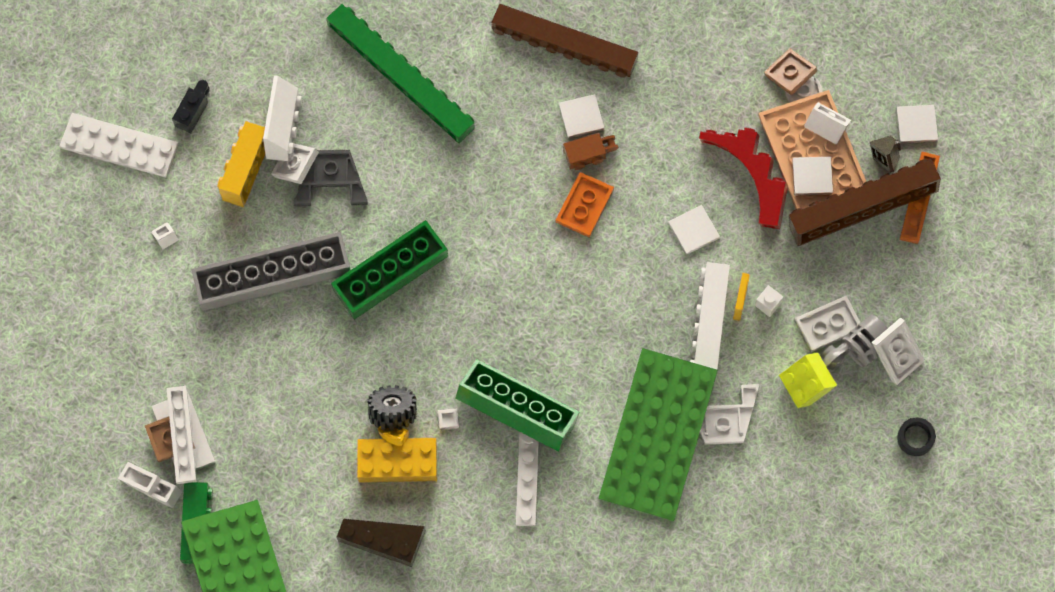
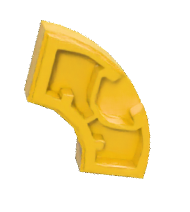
M381 426L377 428L379 435L394 445L402 446L409 437V430L403 428L402 430L394 428V431H389V428L381 430Z

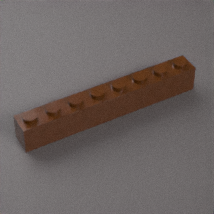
M500 3L491 22L492 29L496 34L510 35L516 41L524 40L533 47H544L550 53H561L567 59H578L584 65L590 66L592 64L598 66L604 72L610 70L621 78L631 77L638 60V51Z

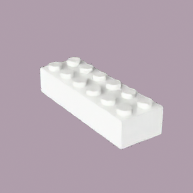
M707 262L706 268L701 270L699 284L701 286L699 287L695 322L699 323H695L693 340L696 341H693L691 358L694 360L690 362L717 369L730 265Z

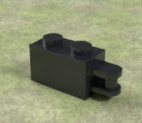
M206 80L198 81L194 89L188 88L172 117L175 127L190 134L193 132L208 104L207 95L210 88Z

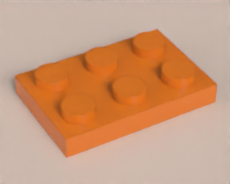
M580 172L555 222L590 238L614 191V187Z

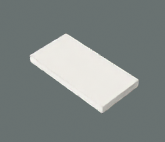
M188 393L192 440L195 449H193L195 469L198 470L216 462ZM168 400L152 406L157 421L169 416Z

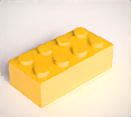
M245 121L243 127H240L238 141L233 144L231 149L232 156L230 160L226 161L224 166V176L219 178L217 184L223 201L241 207L245 206L265 156L263 141L265 127Z
M407 438L402 446L394 445L384 439H358L357 478L359 483L437 481L436 438Z

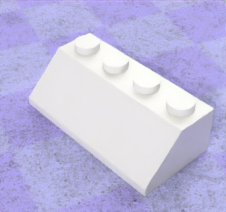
M274 76L263 141L266 159L289 161L290 154L294 152L292 139L296 138L297 134L295 122H299V111L297 109L301 107L302 96H299L297 87L279 76Z

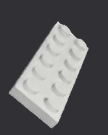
M72 113L59 147L167 178L179 144L176 141Z

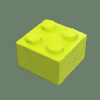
M819 353L803 356L779 375L797 408L812 405L837 386Z

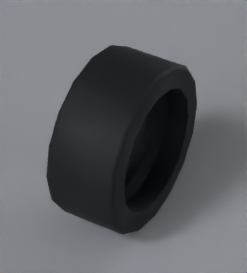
M919 417L906 420L900 427L897 435L898 445L901 450L911 456H922L928 453L936 439L935 429L932 424L926 419ZM912 426L922 427L928 435L927 443L921 448L911 447L905 440V433L908 428Z

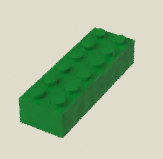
M425 220L333 281L331 286L336 296L355 320L449 257L448 249Z
M478 359L475 360L460 382L455 399L558 452L573 430L580 413L576 409Z

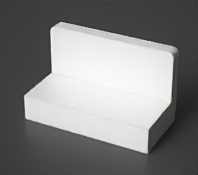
M818 102L812 109L804 127L837 144L851 120Z

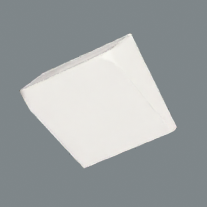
M168 222L151 232L162 250L179 240Z

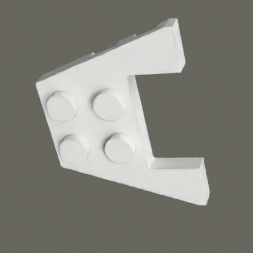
M759 384L741 385V405L707 406L700 430L704 445L744 443Z

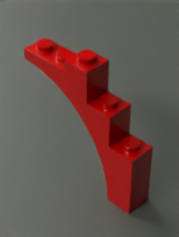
M738 129L737 137L734 133L725 132L722 135L717 134V131L714 130L700 131L699 139L701 142L717 146L729 152L748 169L759 194V224L761 227L780 230L788 184L784 182V179L773 177V180H771L774 160L767 153L759 152L756 155L760 136L755 132V129Z

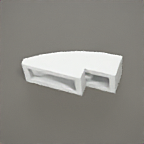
M129 462L118 478L125 484L170 508L174 507L182 494V491L177 486Z

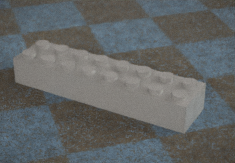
M337 232L191 270L202 311H207L341 277L350 271L342 234Z

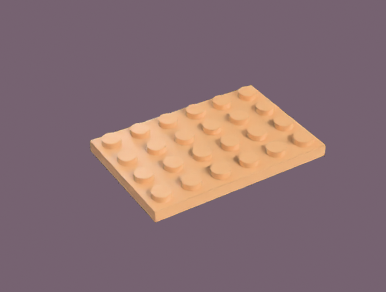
M829 90L758 114L784 182L788 184V192L795 209L807 208L811 203L825 201L831 195L794 196L793 158L831 157L832 195L843 194L845 190L851 187H861L866 182L846 130L843 132L839 142L834 144L804 127L812 109L818 102L838 113Z

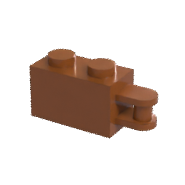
M596 133L563 143V151L570 170H581L587 164L593 163V165L602 163L606 159V153L616 151L619 148L615 144V136L610 135L601 138L600 134Z

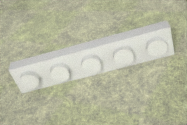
M187 387L167 388L176 483L197 482Z
M521 432L519 434L516 526H536L539 442Z

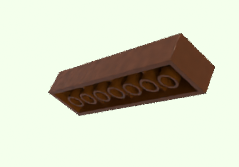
M923 159L912 167H902L894 174H884L876 181L869 180L863 183L861 187H851L845 190L843 194H834L825 201H816L807 208L793 210L789 214V228L797 246H801L939 192L941 178L933 160L929 159L926 161V159Z

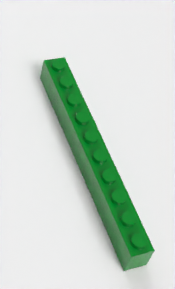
M343 4L337 7L326 18L327 25L458 144L475 129L474 119L469 114H464L456 102H451L447 99L448 96L441 89L437 90L434 87V83L429 78L425 79L416 66H411L407 63L408 60L404 55L397 54L394 51V47L389 42L385 43L376 30L372 31L364 19L357 18L355 12L350 7L346 8Z

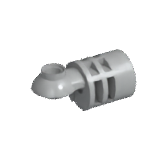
M869 315L841 339L842 344L839 347L829 346L820 354V357L827 369H831V371L836 370L845 361L844 356L847 354L858 365L865 367L878 357L872 342L886 331L888 327L878 317Z

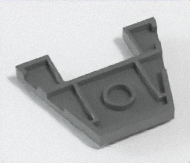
M317 150L319 152L302 184L299 185L298 193L294 198V206H311L312 187H350L351 205H368V200L350 150Z

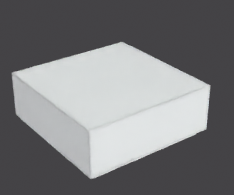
M457 408L438 410L440 430L459 428Z

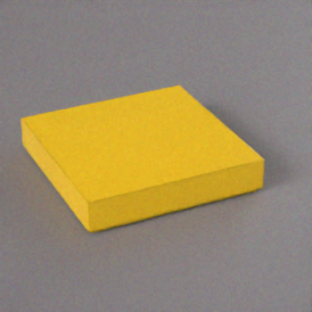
M742 273L733 320H741L750 277L748 273Z

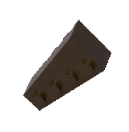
M343 519L337 534V540L349 546L412 567L426 530L425 526Z

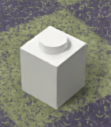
M768 285L756 299L755 306L771 317L781 305L783 296Z

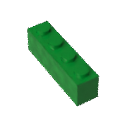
M208 482L184 483L182 521L212 513V508H209V500H213V489L210 488ZM182 528L180 561L193 564Z

